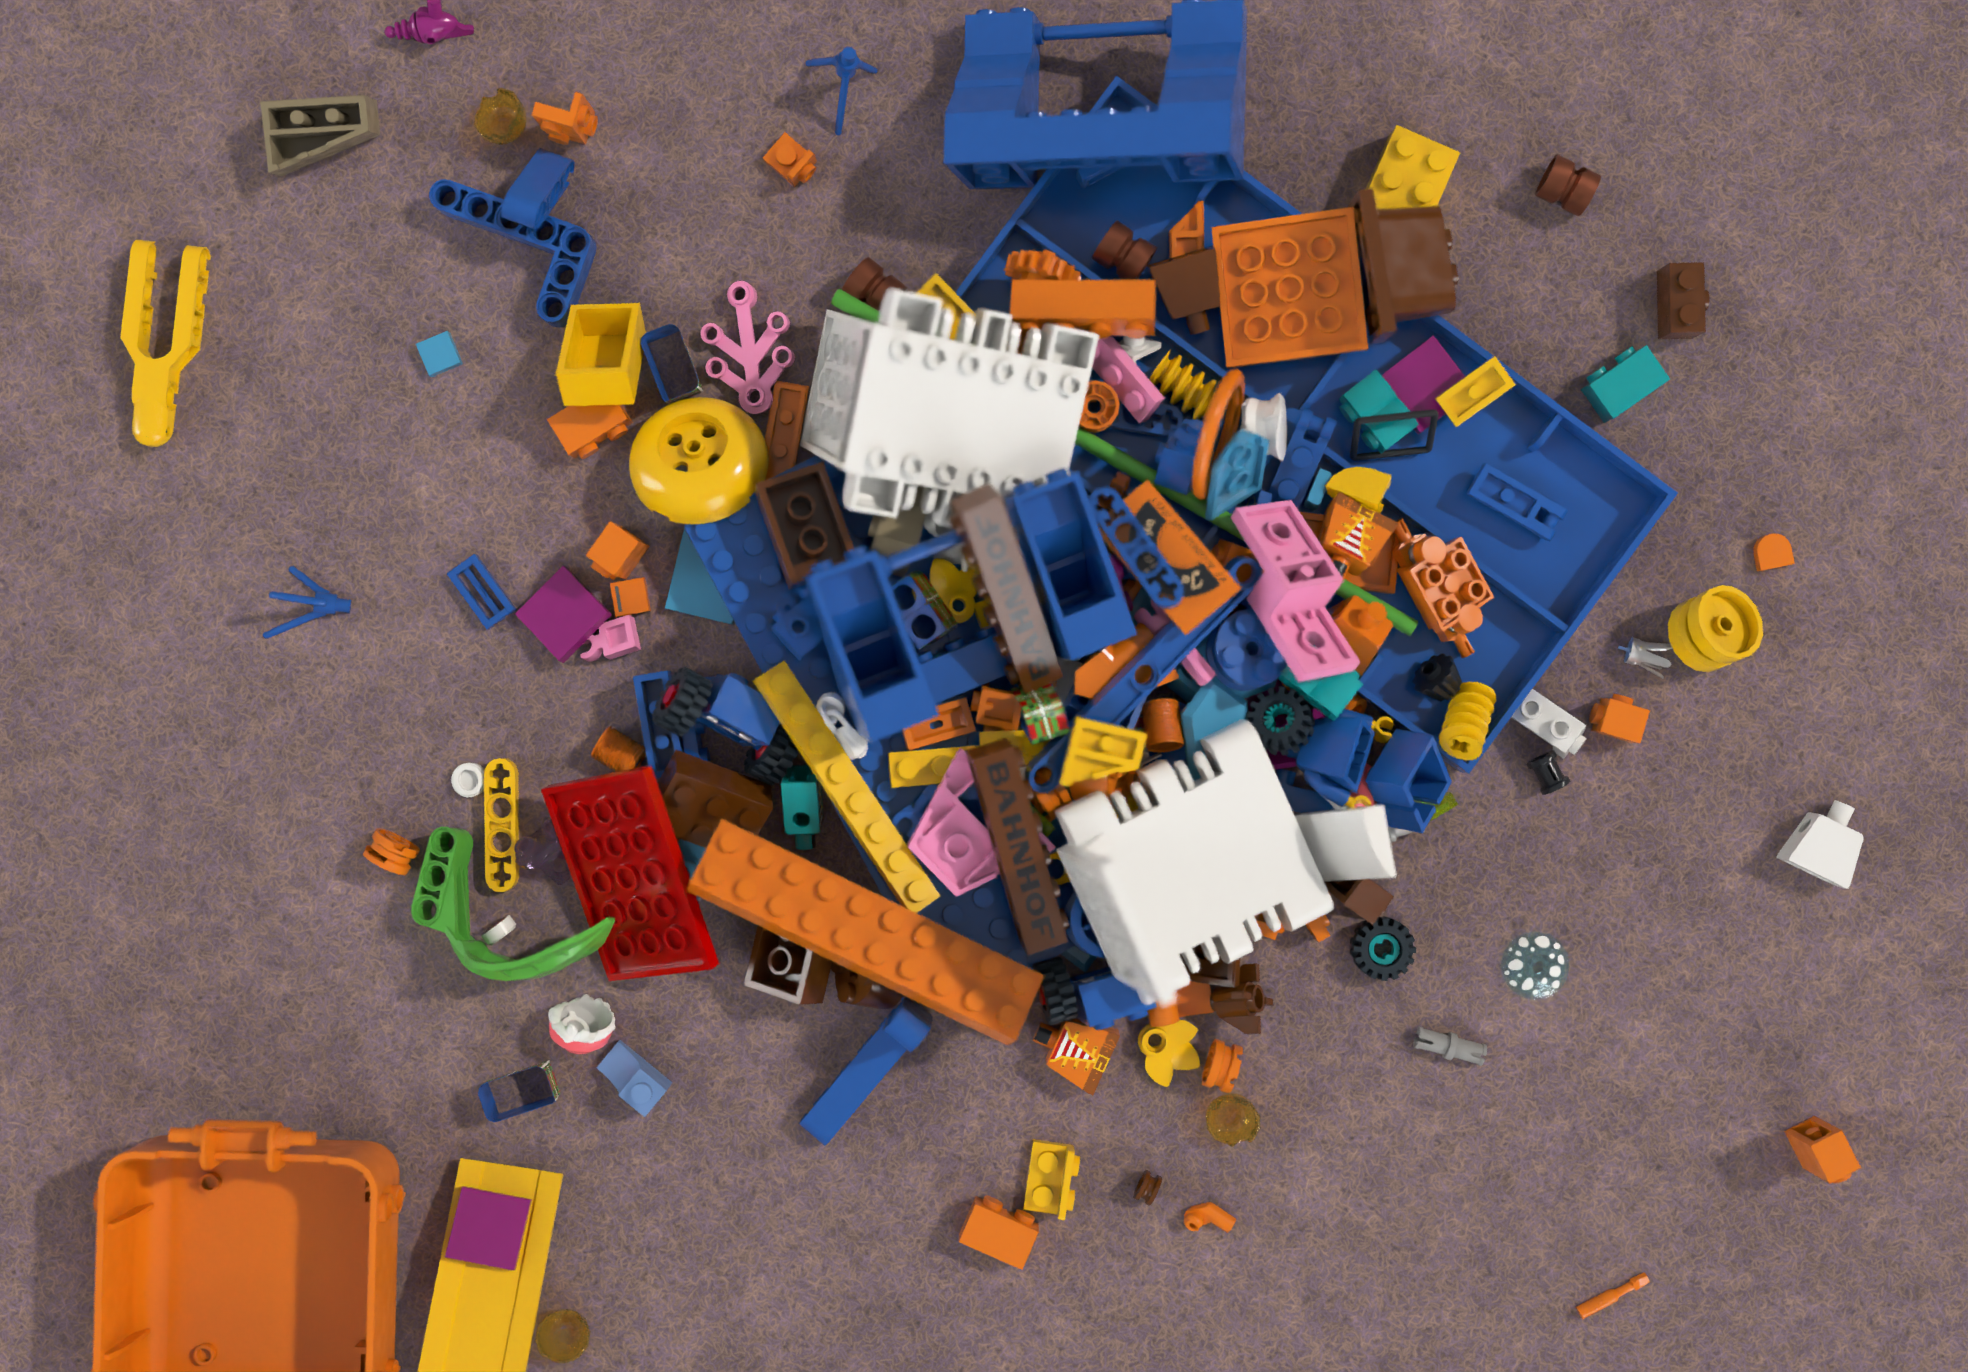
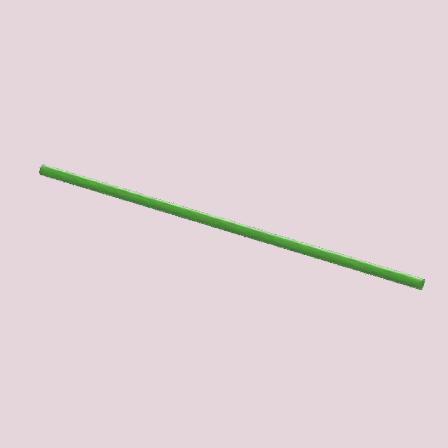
M841 289L836 291L831 301L833 306L851 316L878 323L880 316L878 310ZM1078 426L1075 445L1141 483L1148 480L1159 493L1206 519L1207 499L1198 500L1191 490L1188 495H1184L1155 484L1156 470ZM1225 511L1209 521L1246 542L1230 518L1231 513ZM1344 579L1335 592L1336 595L1343 599L1355 595L1368 604L1371 602L1381 603L1386 608V618L1392 621L1393 627L1408 636L1413 633L1418 624V621L1346 579Z

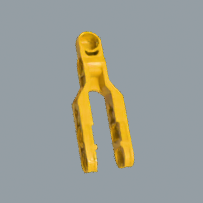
M135 240L131 246L120 338L135 363L131 396L134 406L132 433L140 444L149 447H159L170 440L174 430L177 404H173L174 394H178L180 372L200 351L205 311L202 299L203 294H207L209 277L206 264L207 260L211 259L207 247L187 245L184 248L171 351L161 358L152 359L149 353L153 307L150 304L153 280H157V273L154 272L157 250L155 241Z

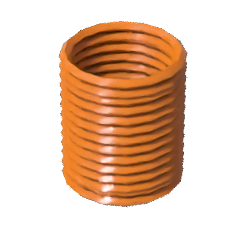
M1160 698L1143 704L1144 732L1147 734L1145 742L1146 748L1149 751L1169 752L1177 750L1184 745L1179 711L1180 706L1177 700Z
M612 726L603 732L591 753V758H594V760L615 772L639 768L641 762L646 757L645 746H641V744H638L629 736L626 737V735H623V733H620V731H617Z

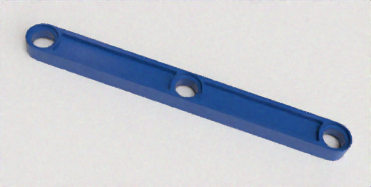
M1242 555L1231 559L1223 568L1241 587V590L1186 636L1170 620L1076 716L1118 726L1254 589V586L1262 576V569L1259 563L1252 558ZM1244 563L1250 564L1252 569L1250 578L1245 582H1239L1236 579L1237 568ZM1141 665H1149L1152 672L1151 677L1144 683H1137L1134 676L1135 671ZM1075 717L1069 722L1071 732ZM1071 732L1054 737L1026 766L1025 779H1028L1035 791L1047 793L1059 785ZM1043 766L1049 767L1051 770L1050 779L1044 784H1036L1033 779L1035 771Z

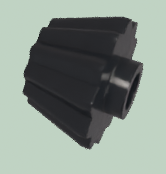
M1444 653L1438 656L1433 655L1428 661L1422 662L1421 668L1415 671L1416 677L1412 681L1416 691L1440 702L1455 696L1462 684L1453 658L1450 655L1446 656Z

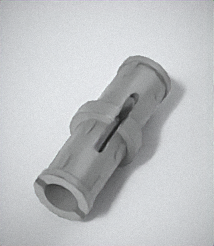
M1420 1026L1417 1028L1416 1034H1419V1038L1415 1037L1413 1042L1414 1048L1442 1054V1057L1448 1060L1457 1058L1476 1063L1480 1066L1483 1065L1485 1059L1481 1058V1055H1487L1486 1044L1458 1038V1035L1452 1032L1446 1035L1424 1029Z

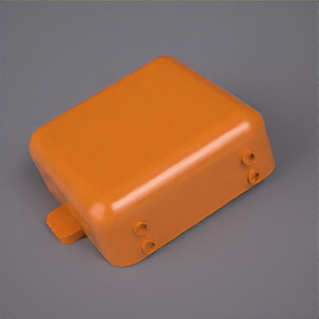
M207 1119L203 1125L196 1124L194 1128L171 1127L168 1135L149 1138L112 1158L101 1171L98 1180V1190L95 1192L93 1207L97 1211L93 1368L90 1372H399L401 1365L395 1359L398 1221L406 1193L403 1190V1186L399 1185L400 1170L394 1154L384 1145L374 1141L317 1139L315 1131H292L291 1127H283L281 1121Z

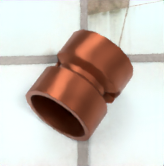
M1556 154L1546 168L1535 191V196L1551 204L1561 201L1562 209L1579 217L1593 198L1600 183L1601 175L1585 167L1576 170L1573 161Z
M1117 220L1098 245L1092 259L1107 270L1116 266V274L1122 280H1138L1157 251V247L1142 238L1134 241L1133 231Z
M866 257L851 273L842 290L880 312L883 298L888 289L906 292L907 287L893 275L885 277L883 275L884 268L870 257Z

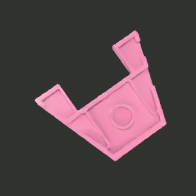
M962 748L956 752L907 843L908 848L956 897L997 878V875L1000 874L987 828L958 799L974 782L966 753ZM1042 832L1038 833L1041 845L1045 844L1048 851L1051 852L1055 848L1053 843Z

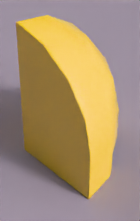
M1352 467L1333 475L1325 487L1327 493L1333 499L1340 492L1381 514L1384 507L1381 500L1386 490L1390 488L1392 475L1371 468Z

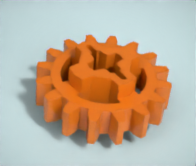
M1020 250V253L1012 251L1008 255L1004 271H1006L1005 275L1012 277L1011 281L1081 280V273L1075 271L1073 265H1068L1067 261L1055 256L1056 253L1048 250Z

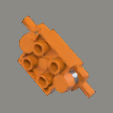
M1403 518L1395 521L1398 525L1394 533L1400 542L1393 550V554L1400 565L1396 570L1428 629H1433L1437 633L1441 642L1453 641L1461 658L1470 656L1475 650L1465 634L1481 626L1483 616L1480 607L1493 599L1494 596L1462 536L1454 538L1446 544L1436 536H1426V534L1412 536Z

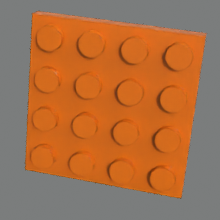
M1353 207L1211 227L1213 246L1217 256L1220 311L1227 369L1368 350Z

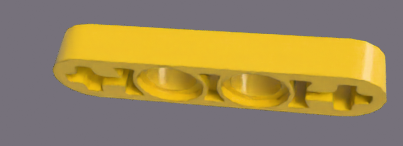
M498 758L489 762L484 772L485 879L487 885L493 891L505 892L515 887L519 880L518 769L515 763L507 758ZM500 764H503L504 770H509L510 776L503 779V788L510 787L511 794L506 792L492 793V788H500L499 777H493V770L499 769ZM498 798H505L511 805L509 815L504 818L497 816L493 810V804ZM499 832H504L511 838V846L505 852L497 850L493 843L495 835ZM511 856V862H504V872L510 873L511 879L505 881L504 886H502L500 880L494 879V873L500 871V861L494 863L493 857L503 858Z

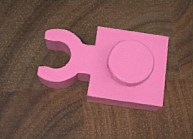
M626 615L603 623L598 628L599 634L591 635L583 643V645L591 643V649L580 654V656L585 661L592 662L597 660L602 653L604 657L611 660L641 650L635 618L631 615Z

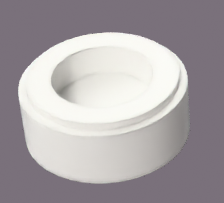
M476 763L459 765L454 770L451 778L454 790L463 797H474L484 791V768Z
M507 915L483 933L481 937L488 946H492L516 927V923L510 915Z

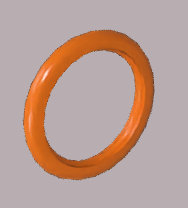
M1239 369L1229 370L1225 374L1214 393L1206 413L1192 471V491L1198 500L1207 499L1212 464L1238 431L1242 414L1241 405L1244 402L1245 395L1244 375ZM1228 403L1221 437L1209 467L1216 434Z

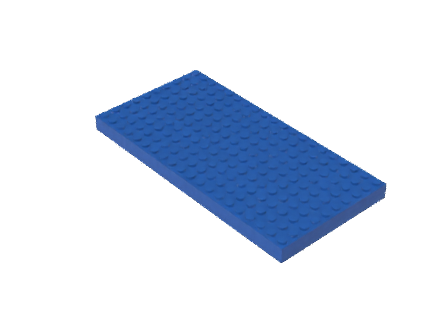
M1116 76L1088 114H1096V111L1102 108H1113L1118 110V113L1132 112L1133 108L1141 106L1151 107L1154 111H1158V106ZM1163 164L1126 166L1086 188H1081L1076 179L1078 168L1047 169L955 293L974 313L982 308L1010 315L1012 277L1005 275L1006 271H1004L1008 255L1012 251L1020 253V250H1048L1056 253L1055 256L1067 261L1068 265H1073L1075 267L1074 270L1081 273V280H1122L1116 274V266L1107 270L1092 259L1098 245L1115 221L1118 220L1133 231L1134 241L1142 238L1157 247V251L1149 264L1169 259V231L1198 201H1204V248L1214 247L1211 227L1299 215L1302 213L1246 171H1244L1243 180L1173 182ZM1359 256L1365 312V309L1370 305L1363 258ZM1148 267L1145 268L1138 280H1153ZM1156 288L1155 336L1145 337L1161 342V349L1136 360V365L1148 379L1169 350V360H1172L1179 354L1182 356L1180 368L1185 367L1189 363L1194 365L1191 376H1195L1201 371L1205 373L1202 384L1205 385L1214 379L1216 384L1213 392L1216 391L1222 378L1229 370L1239 369L1243 373L1245 381L1244 402L1248 398H1255L1260 401L1271 400L1278 393L1284 397L1287 415V447L1304 408L1314 411V416L1324 420L1329 417L1337 421L1300 505L1299 512L1325 515L1328 504L1333 500L1326 490L1317 510L1313 511L1303 507L1320 468L1330 472L1333 476L1344 469L1359 466L1392 475L1390 488L1386 490L1381 500V503L1384 504L1381 514L1393 521L1403 518L1412 536L1419 534L1436 536L1445 544L1454 538L1462 536L1494 596L1493 599L1480 607L1483 616L1481 626L1465 634L1475 652L1471 653L1468 657L1461 658L1453 641L1441 642L1437 633L1433 629H1428L1397 572L1395 594L1367 592L1418 621V624L1410 636L1392 627L1370 664L1358 678L1363 685L1357 691V694L1363 697L1367 704L1379 713L1391 718L1394 724L1402 730L1433 735L1443 760L1457 771L1469 774L1678 492L1499 359L1498 361L1516 385L1457 427L1453 425L1446 414L1439 418L1433 448L1430 452L1354 461L1350 458L1354 422L1350 423L1341 413L1339 407L1342 403L1339 398L1374 370L1383 375L1433 335L1465 376L1488 361L1493 355L1440 315L1396 322L1397 331L1383 343L1371 345L1366 322L1368 350L1227 369L1220 306L1206 310L1210 325L1209 330L1190 335L1186 317L1172 319ZM1112 336L1118 343L1123 340V336ZM1092 368L1089 381L1104 382ZM1161 383L1155 386L1158 391L1160 390ZM1172 391L1164 395L1165 399L1162 403L1171 404ZM1182 399L1173 406H1176L1181 411L1184 400ZM1098 400L1097 402H1091L1089 411L1091 413H1098L1101 403ZM1228 403L1226 405V408L1220 421L1217 437L1211 454L1209 467L1211 465V462L1213 460L1221 437ZM1125 408L1123 411L1124 420L1131 425L1138 424L1139 422ZM1195 408L1186 413L1181 411L1183 421L1186 418L1193 420ZM1166 412L1161 418L1151 416L1147 420L1145 427L1151 428V422L1157 421L1163 423L1164 430H1169L1171 425H1176V420L1171 419V413ZM1241 414V419H1240L1238 431H1240V427H1241V424H1242V414ZM1206 416L1202 417L1199 420L1204 422ZM1360 427L1357 454L1378 452V449L1372 451L1365 444L1361 437L1363 430ZM1429 427L1420 434H1417L1414 429L1387 450L1426 446ZM1111 428L1098 433L1090 432L1158 471L1159 464L1155 462L1156 453L1162 442L1166 443L1168 437L1163 438ZM1307 428L1304 436L1317 441L1320 433ZM1074 444L1068 472L1079 471L1085 491L1089 497L1096 489L1103 486L1109 487L1111 480L1115 478L1118 472L1127 475ZM1267 455L1262 487L1260 489L1265 492L1269 491L1281 463L1273 455ZM1483 463L1493 466L1568 510L1564 519L1559 520L1553 529L1556 533L1551 541L1538 537L1532 531L1466 494ZM1131 477L1127 495H1130L1143 483ZM1159 493L1210 552L1218 544L1219 539L1250 549L1246 542ZM1246 499L1227 510V512L1233 514L1236 508L1244 507ZM1540 508L1534 519L1542 522L1547 513ZM1334 593L1325 606L1326 610L1345 599ZM1249 594L1238 604V608L1241 610L1253 609L1247 600ZM1441 653H1444L1446 656L1450 655L1453 658L1462 683L1479 682L1486 684L1496 694L1494 711L1491 715V722L1488 725L1485 743L1482 746L1483 751L1474 760L1456 759L1448 755L1439 744V734L1442 730V724L1445 720V714L1451 698L1440 702L1414 689L1415 685L1412 681L1416 677L1415 671L1421 668L1422 662L1428 661L1433 655L1438 656Z

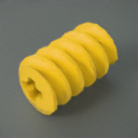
M1169 350L1153 371L1149 380L1154 386L1161 383L1159 392L1163 396L1172 391L1171 404L1174 405L1183 399L1182 412L1186 413L1195 408L1193 420H1199L1206 416L1215 393L1213 391L1216 381L1212 379L1205 385L1202 384L1205 373L1201 371L1195 376H1191L1194 365L1189 363L1185 367L1180 368L1182 356L1179 354L1172 360H1169Z
M1465 682L1460 685V690L1456 692V695L1451 697L1445 714V720L1442 724V730L1439 734V744L1448 755L1465 761L1474 760L1481 755L1485 736L1488 733V725L1491 722V715L1494 711V704L1496 703V694L1492 688L1479 682Z

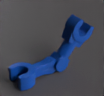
M939 785L926 786L912 806L908 805L894 815L892 824L896 826L902 818L910 819L912 827L905 834L910 838ZM970 785L958 798H962V800H979L975 785Z

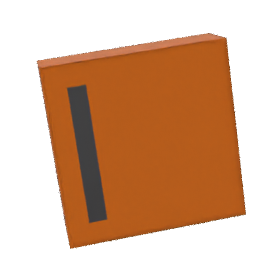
M644 577L610 583L615 617L651 612L646 579Z

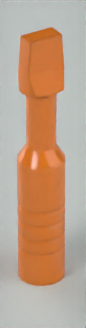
M1645 1272L1630 1278V1281L1616 1289H1608L1576 1306L1580 1317L1585 1319L1617 1302L1619 1297L1626 1293L1642 1288L1650 1283L1648 1276Z

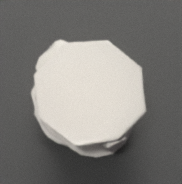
M1278 393L1271 400L1246 399L1241 405L1242 424L1240 430L1243 429L1267 438L1269 440L1267 455H1273L1280 461H1283L1287 447V415L1284 397Z

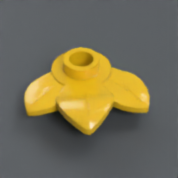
M934 558L930 567L929 581L956 622H966L975 611L974 596L977 592L971 580L972 577L976 576L973 566L968 567L967 572H963L962 569L958 571L951 562ZM912 589V594H913V597H914V599H915V601H916V593H915V591ZM959 599L963 602V611L958 612L953 609V600Z
M1180 1020L1177 1023L1159 1027H1152L1148 1024L1139 1032L1138 1046L1141 1052L1146 1055L1145 1070L1159 1085L1169 1086L1173 1077V1069L1192 1070L1200 1067L1197 1051L1190 1043L1198 1029L1190 1022ZM1153 1034L1161 1037V1042L1157 1046H1151L1148 1043L1149 1037Z

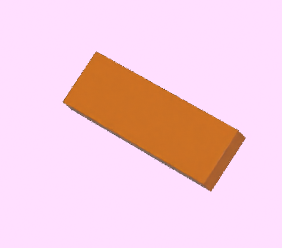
M776 381L774 384L773 402L770 407L765 435L769 455V465L765 480L796 466L810 390L809 386Z

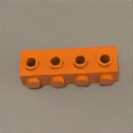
M1012 280L1011 323L1019 324L1021 337L1026 338L1028 331L1032 327L1038 328L1041 332L1043 326L1047 323L1099 334L1098 339L1109 336H1127L1133 339L1155 336V280Z

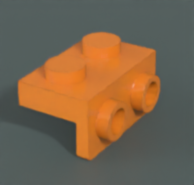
M575 92L570 111L535 102L532 116L541 126L540 129L549 134L548 139L559 144L568 145L569 140L586 145L588 136L593 137L597 129L598 117L595 116L594 109L582 93Z

